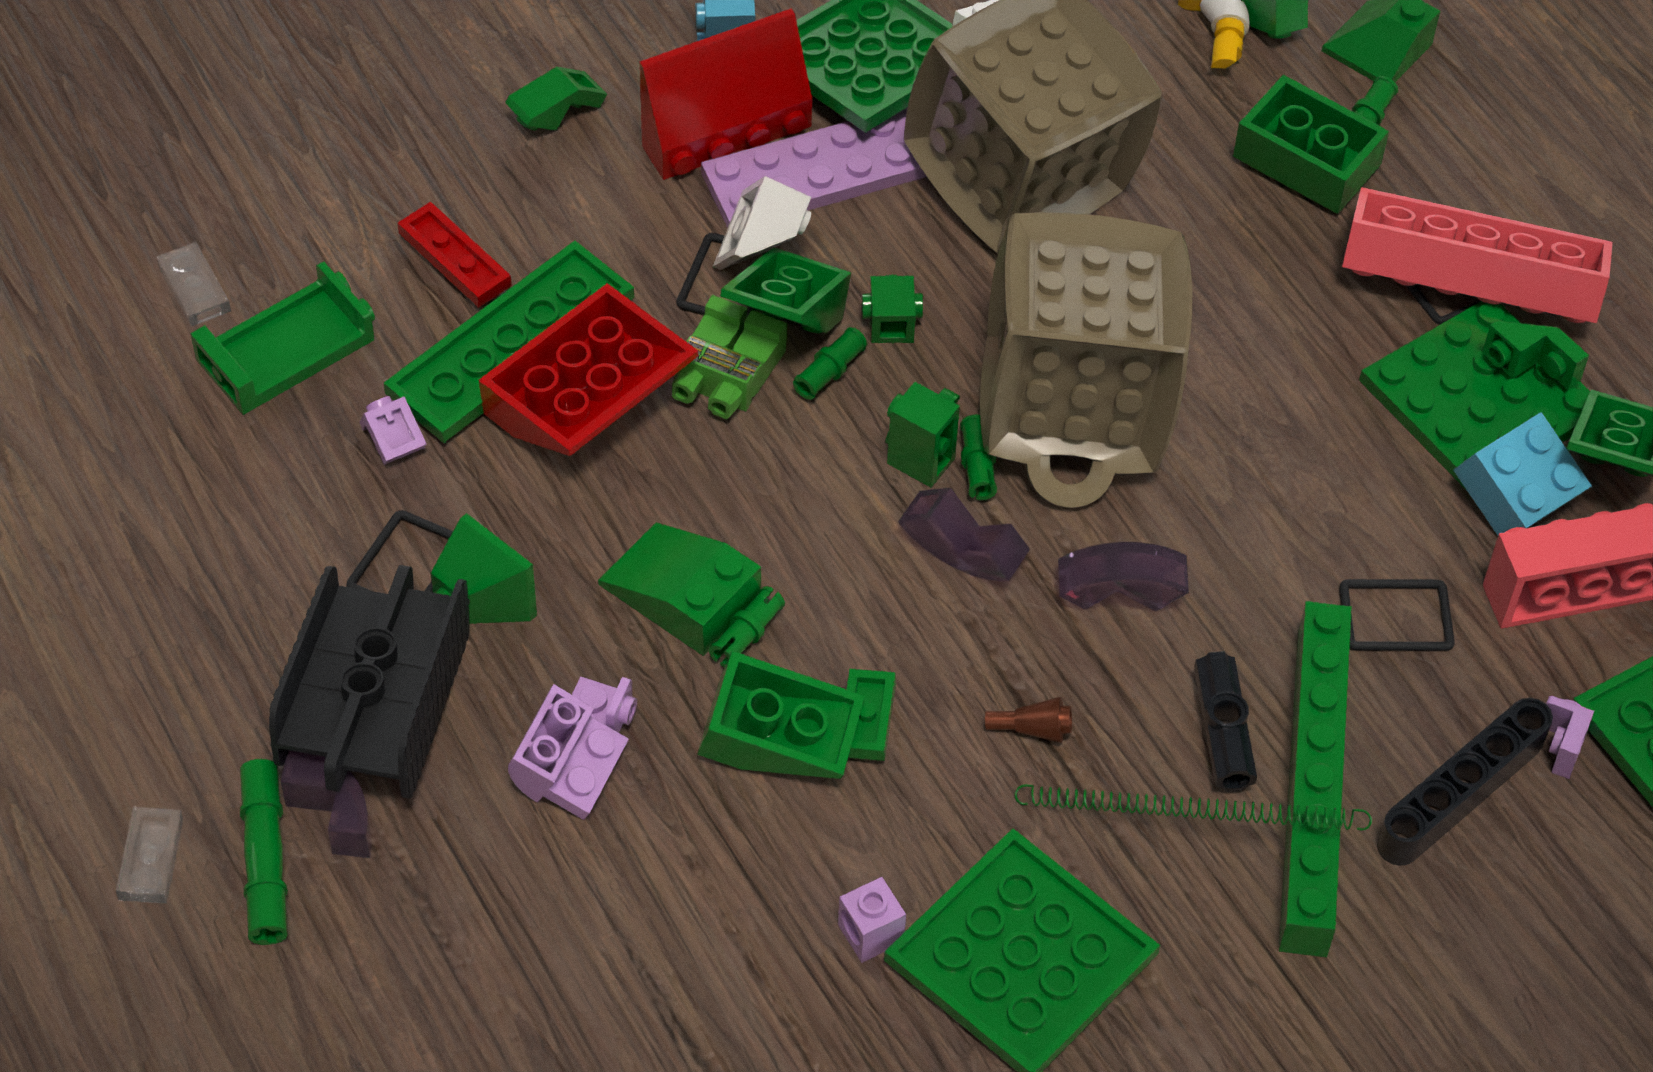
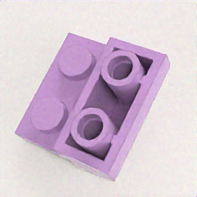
M553 684L508 765V772L514 784L535 802L538 803L542 797H545L584 820L590 814L629 739L591 717L590 715L594 710L592 706Z

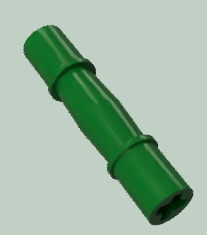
M253 759L245 762L240 767L242 806L239 811L240 818L244 821V857L247 874V884L243 888V894L247 904L248 939L255 944L271 945L282 942L288 935L286 914L288 888L287 884L283 881V846L279 821L283 815V806L280 803L278 765H275L274 761L268 759Z

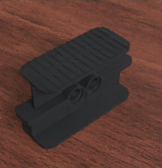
M399 565L388 594L339 586L337 568L326 566L324 573L321 575L319 586L315 590V596L311 600V606L307 610L306 618L303 620L301 631L297 635V641L293 645V651L289 655L288 663L283 670V676L279 680V686L275 690L273 701L270 704L269 732L274 764L284 766L291 751L326 757L324 763L326 790L340 792L347 772L353 771L400 780L401 796L411 799L413 792L416 790L417 781L420 779L422 767L425 765L426 755L428 756L430 744H432L434 739V733L437 731L442 710L446 705V699L449 697L454 676L458 671V665L461 663L462 654L466 649V641H468L470 632V600L468 599L467 581L458 579L451 596L414 590L412 567Z

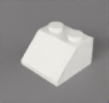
M766 176L742 190L713 267L722 270L764 253L773 247L776 248L786 241L789 242L797 234L802 235L811 217V211L807 210L811 197Z

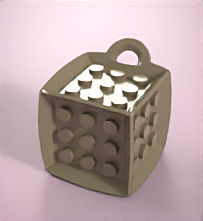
M999 0L960 21L933 40L923 58L912 86L905 119L904 141L920 168L946 203L980 239L998 253L1009 218L1015 213L1054 212L1091 214L1121 193L1134 176L1149 147L1158 118L1162 92L1128 42L1089 0Z
M1035 212L1015 213L1009 218L996 260L989 302L987 339L980 386L982 440L984 451L988 455L1026 464L1027 475L1035 491L1054 505L1067 508L1088 505L1106 492L1113 480L1114 474L1154 473L1159 469L1169 446L1179 414L1191 334L1192 277L1185 236L1181 232L1138 221L1090 214ZM1073 455L1092 459L1091 471L1083 481L1076 484H1065L1053 475L1050 468V456Z

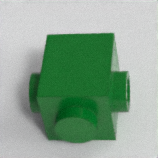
M871 276L870 293H862V319H870L871 343H914L916 319L923 318V294L915 293L914 276Z

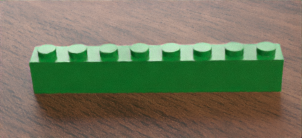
M1305 601L1297 641L1288 805H1291L1292 823L1295 821L1298 805L1300 806L1301 824H1303L1307 805L1309 806V821L1311 825L1314 820L1316 806L1318 807L1319 825L1322 824L1325 807H1327L1328 825L1330 826L1332 822L1334 808H1336L1337 826L1339 827L1341 823L1352 606ZM1289 819L1286 823L1279 952L1326 958L1328 956L1336 929L1340 829L1336 828L1335 823H1333L1330 829L1326 826L1325 822L1321 828L1318 827L1316 821L1312 827L1308 825L1307 820L1303 826H1300L1298 819L1294 826L1290 824Z

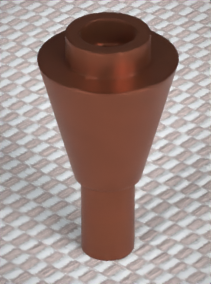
M1057 697L1016 708L1015 711H986L985 728L986 730H1016L1019 733L1062 743L1064 734L1072 733L1071 706H1063L1062 697Z

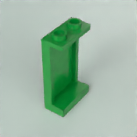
M324 261L316 265L318 278L314 283L221 335L215 337L206 325L190 333L196 361L242 415L375 340L372 325L375 315L371 306L364 298L358 300L351 292L350 285L344 275L339 271L334 273Z

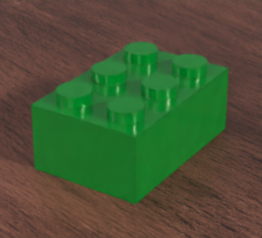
M1283 74L1239 122L1233 157L1339 214L1382 164L1389 131Z

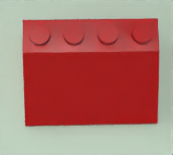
M792 8L639 61L642 147L663 180L683 175L701 167V162L758 147L784 136L799 133L812 126V95L796 16Z
M607 283L478 380L484 415L514 438L571 456L699 356L698 350Z

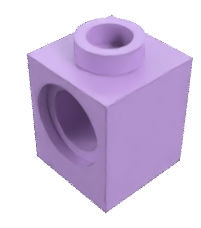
M883 877L839 897L838 926L861 963L883 953L905 932L906 913Z

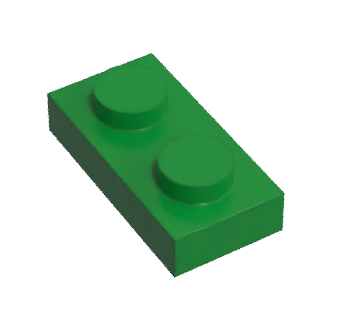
M849 669L846 689L865 695L848 758L885 761L896 688V672Z

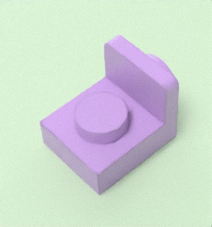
M387 396L366 406L368 412L363 414L359 423L363 431L368 429L384 465L425 448L426 441L405 397L392 401L390 396Z
M580 677L572 693L573 696L594 708L590 715L591 717L618 733L623 724L629 725L636 712L638 701L632 695V680L625 677L621 678L617 688Z
M1549 696L1546 705L1551 709L1553 715L1549 731L1555 733L1549 752L1557 755L1551 773L1570 779L1594 711L1582 707L1575 701Z

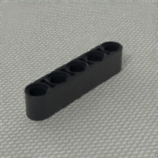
M1522 698L1515 702L1394 805L1385 815L1378 838L1377 848L1381 857L1390 864L1398 866L1412 863L1532 760L1543 748L1553 720L1551 709L1546 703L1535 698ZM1491 752L1498 753V754H1500V755H1502V756L1494 755V754L1491 753ZM1460 779H1466V780L1470 781L1471 783H1465V782L1461 781ZM1428 805L1435 806L1440 810H1433L1429 808ZM1395 833H1403L1409 838L1399 837Z

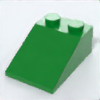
M773 247L722 287L720 297L762 311L764 315L777 320L786 319L801 324V327L809 332L827 333L843 319L852 272Z
M1591 389L1569 440L1567 450L1570 453L1580 455L1582 459L1593 464L1608 463L1624 468L1627 473L1634 476L1646 477L1649 475L1653 477V407Z
M656 522L598 579V585L702 656H705L709 651V647L730 626V618L738 610H744L758 595L761 589V566L725 542Z
M732 651L720 676L697 755L741 770L841 779L845 771L865 695Z

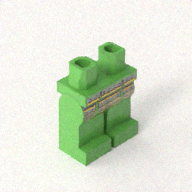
M712 295L705 306V315L695 332L686 341L698 350L699 356L675 374L672 382V397L688 404L694 401L698 393L709 397L708 409L714 415L724 419H728L737 408L746 412L752 403V397L758 393L786 352L787 323L754 310L747 317L746 307Z

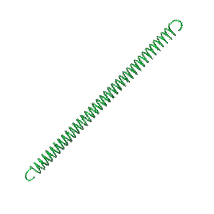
M1024 784L1019 786L1015 791L1016 801L1021 805H1028V803H1022L1018 800L1017 792L1022 787H1032L1031 798L1033 804L1036 807L1040 804V802L1043 805V807H1046L1050 802V805L1053 808L1056 807L1057 804H1059L1061 808H1064L1067 804V806L1070 809H1072L1076 804V807L1079 810L1082 809L1083 806H1085L1087 810H1090L1093 806L1094 809L1098 811L1102 806L1105 812L1108 811L1111 807L1113 812H1116L1120 808L1122 813L1126 812L1127 809H1129L1130 813L1132 814L1136 811V809L1139 812V814H1143L1146 809L1148 815H1151L1155 810V813L1158 816L1161 815L1164 811V814L1166 816H1169L1171 812H1173L1175 817L1179 816V814L1182 813L1183 817L1186 818L1190 813L1192 818H1196L1199 813L1202 819H1204L1208 813V816L1211 820L1215 818L1216 814L1218 819L1222 820L1224 819L1226 814V818L1228 819V821H1231L1235 815V818L1238 822L1242 820L1244 815V819L1246 822H1249L1253 816V820L1255 821V823H1258L1262 817V820L1265 824L1269 822L1271 817V821L1273 824H1276L1280 818L1282 825H1285L1289 819V822L1292 826L1296 824L1298 819L1300 826L1305 825L1307 820V823L1310 827H1312L1316 821L1319 828H1321L1325 822L1326 826L1329 829L1332 827L1333 823H1335L1337 829H1340L1342 824L1344 823V827L1346 828V830L1350 829L1354 818V811L1366 813L1370 820L1367 827L1357 828V830H1366L1371 826L1372 823L1371 815L1366 810L1362 809H1352L1350 824L1347 828L1345 820V808H1343L1341 823L1338 827L1336 821V808H1334L1332 822L1329 826L1327 821V807H1325L1324 809V817L1321 825H1319L1318 821V807H1315V816L1313 823L1311 825L1309 821L1308 805L1306 806V815L1303 824H1301L1299 805L1297 806V814L1294 823H1292L1291 821L1290 804L1288 805V813L1286 820L1283 823L1281 803L1279 804V812L1276 822H1274L1272 814V803H1270V811L1267 821H1265L1264 819L1263 802L1261 803V811L1259 818L1256 821L1254 813V801L1252 802L1250 818L1247 820L1245 813V801H1243V810L1240 819H1238L1237 817L1236 800L1234 801L1233 814L1229 819L1227 811V799L1225 800V809L1222 818H1220L1218 810V799L1216 800V809L1213 817H1211L1210 815V799H1207V809L1203 817L1201 814L1200 797L1198 798L1197 812L1195 816H1193L1192 797L1189 798L1188 812L1186 815H1184L1183 797L1181 796L1180 808L1178 814L1176 815L1174 811V796H1172L1171 798V808L1169 813L1167 814L1165 810V795H1163V804L1160 813L1157 812L1156 808V794L1154 795V804L1152 811L1149 813L1147 806V793L1145 794L1144 808L1142 812H1140L1138 805V793L1136 794L1135 808L1133 811H1131L1130 793L1128 792L1127 805L1125 810L1123 811L1121 807V792H1119L1117 808L1116 810H1114L1112 805V791L1110 792V802L1107 809L1104 808L1103 790L1101 791V802L1098 809L1096 808L1094 801L1095 790L1092 791V803L1089 808L1086 805V789L1083 792V803L1081 807H1079L1077 803V788L1075 789V800L1072 807H1070L1068 800L1069 788L1066 789V801L1063 806H1061L1060 803V787L1057 789V801L1055 805H1052L1051 801V786L1049 787V798L1046 805H1044L1042 799L1043 786L1040 787V799L1037 804H1035L1033 795L1034 785Z

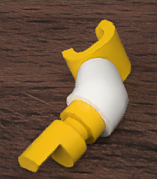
M1178 0V6L1186 10L1202 11L1211 22L1212 31L1215 33L1211 68L1226 69L1241 58L1243 38L1248 33L1250 25L1249 13L1243 1Z

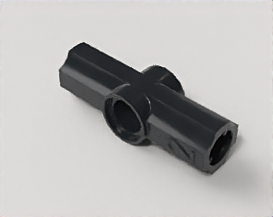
M1225 651L1209 652L1206 656L1196 659L1194 664L1204 720L1202 737L1208 744L1215 787H1220L1225 792L1242 791L1244 788L1254 785L1257 780L1247 725L1249 707L1246 700L1242 697L1235 657L1227 655ZM1220 719H1224V720H1228V721H1230V722H1232V723H1224V722L1219 721V720H1220Z

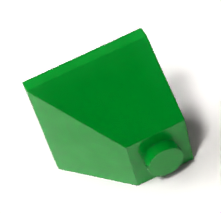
M1422 0L1367 1L1322 46L1321 51L1372 81L1377 79L1378 76H1386L1396 82L1433 44L1440 10Z
M469 514L463 515L431 571L433 593L451 596L457 580L463 579L467 581L468 599L470 600L469 624L532 621L537 616L533 564Z

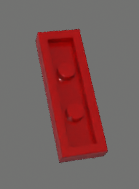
M432 202L427 203L397 223L399 234L478 308L512 286L511 275Z

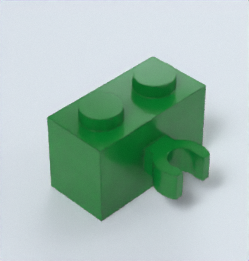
M914 382L904 395H896L887 411V417L890 418L889 431L885 439V443L888 444L887 464L932 488L955 460L960 405L956 403L959 401L960 395L947 388H944L937 394L917 382Z

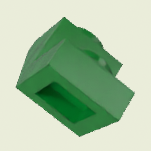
M556 66L509 95L505 103L517 115L516 120L522 126L534 131L538 130V128L557 130L570 105L581 108L582 105L600 108L608 94L585 71Z
M1498 320L1490 324L1483 347V352L1491 363L1500 367L1512 379L1534 364L1539 363L1550 377L1560 382L1567 390L1581 382L1589 358V354L1558 327Z

